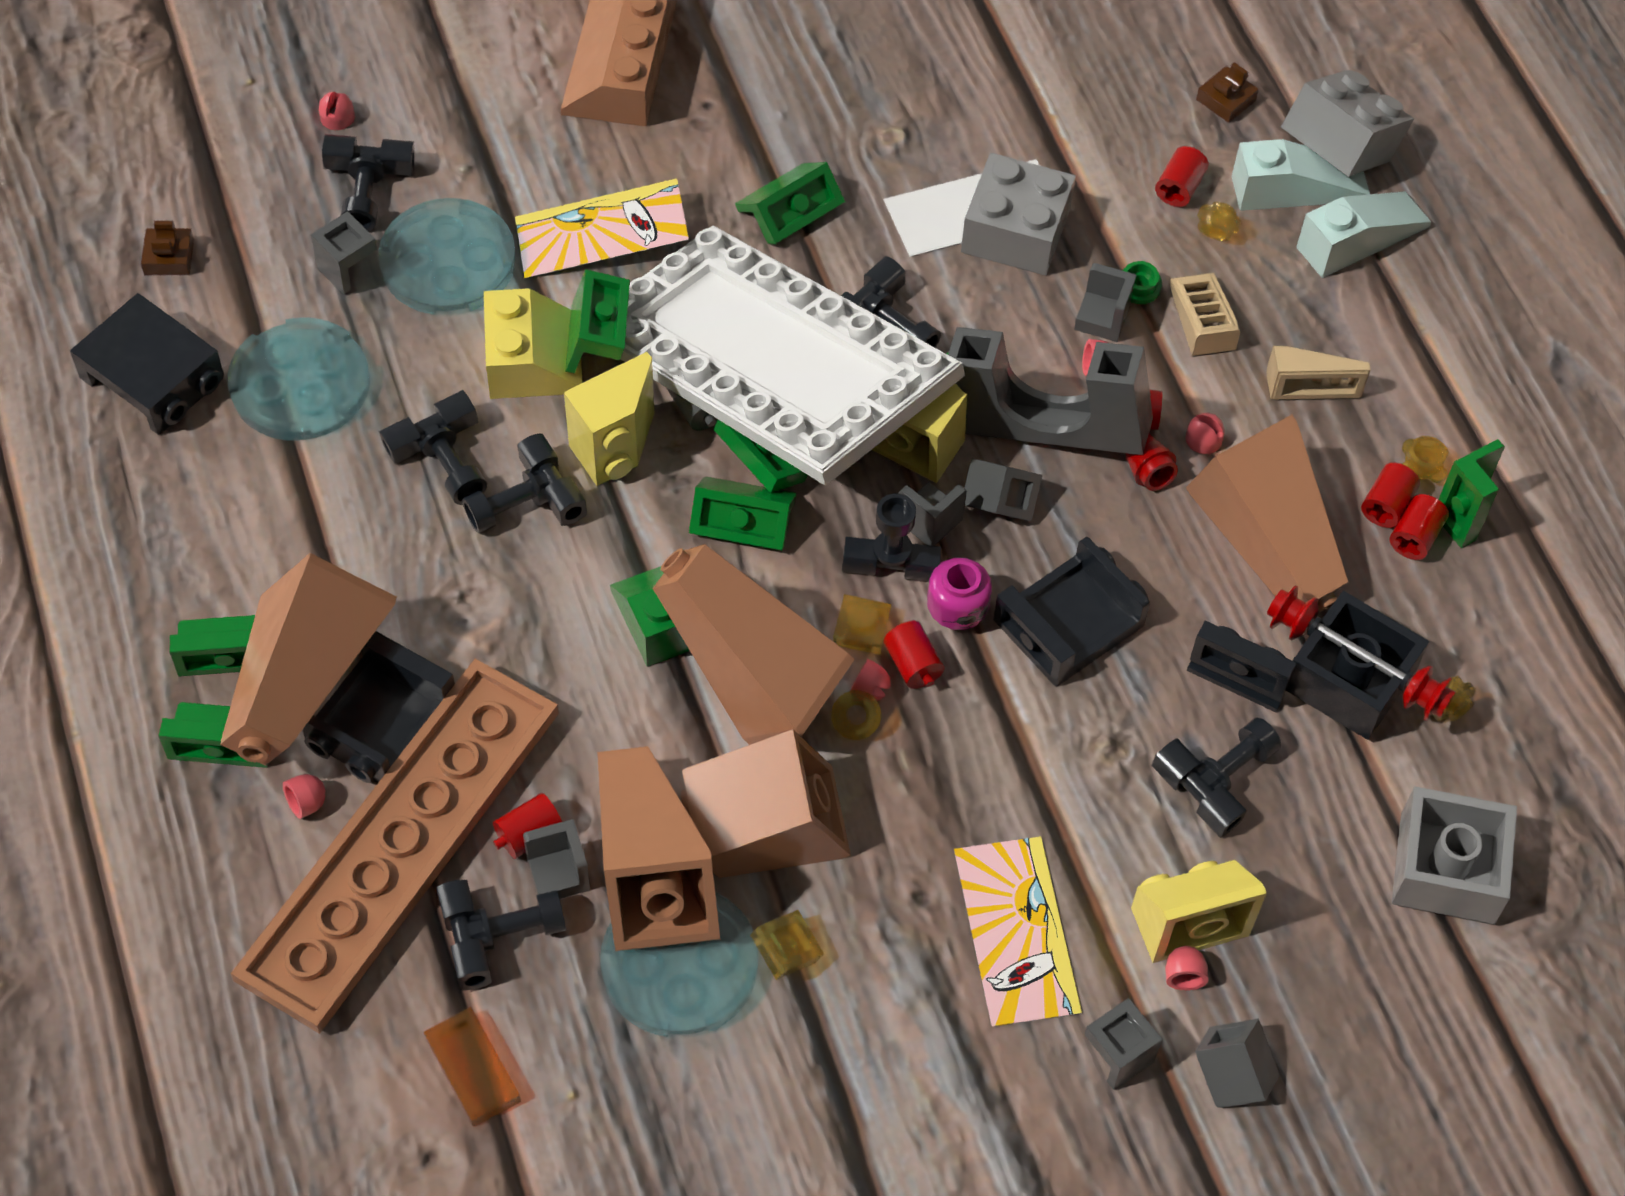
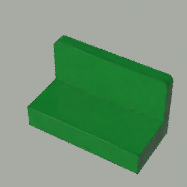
M812 162L800 164L736 202L735 206L738 212H753L767 244H776L845 202V199L828 163Z
M585 269L571 306L565 372L575 374L583 352L616 360L621 359L625 349L629 279Z
M1499 439L1454 461L1438 499L1449 511V517L1443 527L1460 548L1477 540L1499 491V488L1491 480L1505 448Z
M705 476L695 487L689 533L783 550L786 543L790 512L795 504L797 493L784 490L770 493L763 486Z
M255 615L181 620L178 623V634L170 635L169 653L178 677L240 672Z
M181 702L177 705L174 719H162L159 739L168 760L268 768V764L263 765L241 758L237 752L220 745L230 706Z

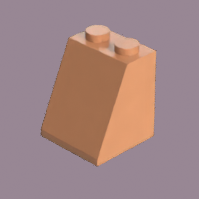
M793 729L682 769L685 789L681 791L682 804L710 849L713 873L719 878L826 862L851 856L833 767Z

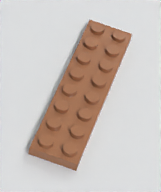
M475 658L230 973L233 981L320 1034L558 716V704Z

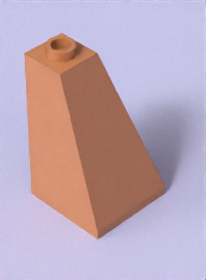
M1291 414L1215 456L1190 482L1186 489L1274 596L1281 589L1289 593L1296 585L1298 586V599L1306 603L1314 597L1318 598L1320 613L1334 604L1337 599L1334 593L1348 583V579L1298 423Z
M703 544L687 550L680 548L674 551L662 564L661 571L664 574L655 584L653 590L741 737L751 745L792 729L800 736H803L855 659L707 545Z
M312 553L304 557L260 597L220 745L237 752L241 758L263 765L268 764L290 747L394 607L397 596Z
M647 746L597 752L604 874L615 951L720 939L711 851L651 750Z

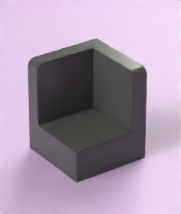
M348 211L311 234L317 269L342 294L347 293L352 289L348 268L377 250L375 238Z
M1093 263L1089 272L1086 292L1076 317L1074 330L1118 342L1130 308L1136 274Z
M971 458L964 488L967 490L965 505L1000 515L1032 521L1043 475Z
M930 482L918 492H915L909 486H905L899 491V494L909 497L916 506V519L911 533L926 545L935 546L963 520L967 490L961 485H957L947 495Z
M574 819L523 834L526 857L537 895L557 890L559 899L590 891L587 861Z
M1129 998L1088 1025L1084 1034L1111 1067L1107 1083L1113 1090H1116L1152 1065L1156 1060L1163 1040Z
M1259 1018L1212 1026L1208 1029L1195 1050L1212 1099L1218 1108L1266 1101L1279 1078V1072Z

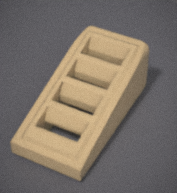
M1209 273L1170 279L1169 285L1191 355L1196 356L1236 350L1241 332L1236 317L1215 274ZM1206 288V291L1187 293V290ZM1210 299V302L1192 304L1191 302L1197 300ZM1209 311H1213V312H1214V314H1207V315H1200V316L1197 315V313H1201V312H1209ZM1217 323L1218 325L1203 327L1202 324Z
M1273 346L1267 366L1270 399L1360 398L1363 395L1371 371L1369 362L1294 347Z

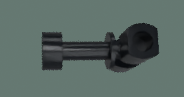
M325 134L322 146L323 169L348 171L350 176L355 179L353 196L343 201L341 215L348 211L367 231L375 228L378 206L371 200L373 183L381 181L384 174L413 175L415 164L414 141L383 139L381 147L357 145V138L354 136Z
M885 256L864 274V286L853 295L845 291L841 295L934 348L937 347L941 338L939 330L927 321H921L915 325L892 307L894 301L892 295L905 285L906 272L894 259Z
M461 390L435 403V414L415 424L407 417L379 431L382 444L394 464L421 451L428 457L437 456L449 475L445 481V488L453 501L458 505H463L462 498L478 491L484 493L487 489V481L478 467L475 465H464L453 448L457 439V433L479 423L473 403L465 391Z
M543 433L531 435L517 444L519 459L526 468L522 472L524 482L488 498L485 497L482 491L462 498L465 513L477 533L496 526L495 515L530 499L537 506L547 502L562 526L573 524L587 515L586 500L572 478H562L558 472V457Z
M889 494L883 497L877 505L876 525L882 533L876 539L846 536L842 572L876 576V568L904 570V579L929 581L933 570L940 564L942 547L912 544L907 534L912 531L915 525L916 506L909 497L903 494Z
M1256 717L1242 727L1238 732L1240 743L1217 761L1210 757H1204L1199 761L1176 738L1163 747L1155 755L1151 766L1175 791L1184 786L1200 803L1196 813L1220 838L1233 830L1243 820L1247 812L1243 805L1228 791L1231 788L1229 776L1252 758L1264 762L1281 749V740L1277 732L1262 718Z
M454 880L436 887L446 931H452L455 944L450 947L460 990L462 991L478 989L492 983L485 951L494 949L492 938L543 926L546 936L566 931L557 890L536 895L537 906L487 918L485 908L474 910L467 880Z

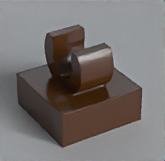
M1234 62L1230 68L1225 66L1200 86L1196 100L1227 123H1230L1257 100L1259 89L1247 81L1248 71Z
M154 221V228H146L141 259L144 275H190L194 245L191 228H175L173 221Z

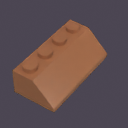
M590 0L562 102L561 115L646 127L677 0Z

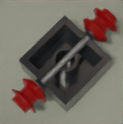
M1295 585L1289 593L1283 589L1277 593L1267 610V615L1273 618L1270 628L1274 629L1280 624L1289 627V639L1291 641L1304 636L1306 633L1310 636L1293 659L1296 662V666L1286 690L1287 692L1366 740H1369L1405 687L1406 689L1403 693L1405 709L1415 704L1425 709V721L1432 714L1439 718L1443 716L1456 695V692L1449 688L1453 678L1450 677L1442 683L1432 678L1433 666L1431 665L1417 671L1430 641L1345 591H1342L1323 619L1317 616L1319 613L1318 598L1314 597L1306 603L1298 599V586Z

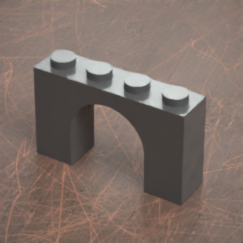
M963 327L956 328L948 355L963 363L965 376L955 384L963 392L967 393L965 434L1137 455L1144 454L1153 420L1144 347L1096 342L1086 377L1088 393L1077 396H1057L1030 387L1014 374L1008 361L1003 332Z

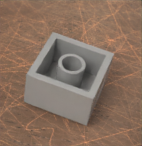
M1346 70L1306 82L1281 128L1349 177L1390 162L1415 118L1403 111L1404 107L1397 99L1388 95H1381L1369 86L1370 82L1365 76L1355 71Z
M990 152L964 219L961 253L1046 276L1071 208L1076 175Z
M1414 786L1401 813L1391 904L1495 924L1510 899L1517 806Z

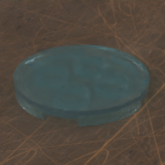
M442 198L417 204L394 219L382 236L379 246V263L387 288L399 301L408 307L434 315L436 311H454L465 308L472 311L484 306V291L504 290L510 282L515 269V245L508 225L493 210L470 200Z
M316 318L285 319L286 324L268 329L257 336L252 334L237 349L228 370L230 396L233 406L241 419L261 434L290 441L318 438L341 428L358 413L364 404L370 386L368 362L360 346L352 339L351 333L329 321Z
M715 892L720 939L615 951L612 924L610 923L601 946V972L606 992L622 1016L635 1026L649 1033L668 1037L669 1034L684 1035L705 1030L711 1032L736 1016L753 992L758 975L759 956L757 940L748 919L729 899Z

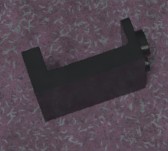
M139 293L134 295L70 350L80 379L91 387L95 386L99 381L141 411L147 417L150 429L157 435L163 433L170 425L180 422L186 412L203 396L214 392L224 378L218 351Z
M1086 536L1078 542L1077 552L1071 559L1019 593L1011 585L999 593L996 599L993 620L1048 680L1057 687L1144 627L1150 601L1144 588L1137 581L1130 580L1116 566L1115 560L1109 551L1103 547H1098Z
M375 631L361 650L362 659L316 716L313 715L303 728L304 742L313 753L324 759H329L330 756L344 763L352 775L366 783H370L371 780L378 783L455 684L453 674Z

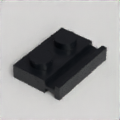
M1205 620L1196 636L1190 657L1191 661L1186 671L1276 713L1284 699L1296 662L1286 658L1280 651L1274 648L1262 647L1240 637L1236 631L1229 627L1217 626Z

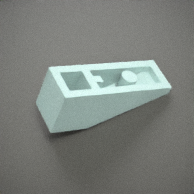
M1284 139L1240 142L1231 177L1240 211L1324 205L1344 196L1370 194L1364 171L1348 177L1305 145Z
M1406 192L1344 196L1306 213L1296 248L1321 278H1324L1429 228L1431 221Z

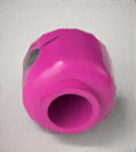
M952 558L939 564L933 570L928 585L927 607L932 618L941 626L952 630H966L977 626L986 617L990 607L992 580L987 570L978 562L968 558Z

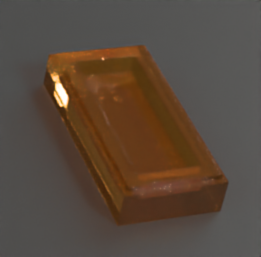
M471 1007L423 1032L426 1042L473 1127L521 1102L517 1088Z

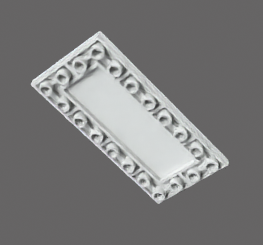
M715 226L700 231L691 242L677 252L667 255L662 260V263L644 276L630 282L625 349L621 360L627 362L648 352L652 357L653 379L825 486L965 376L962 362Z

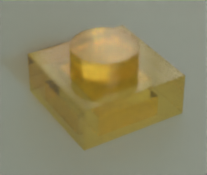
M844 594L833 634V642L841 647L880 655L891 615L892 604Z
M799 910L760 925L750 935L776 980L816 963L824 955L823 950Z

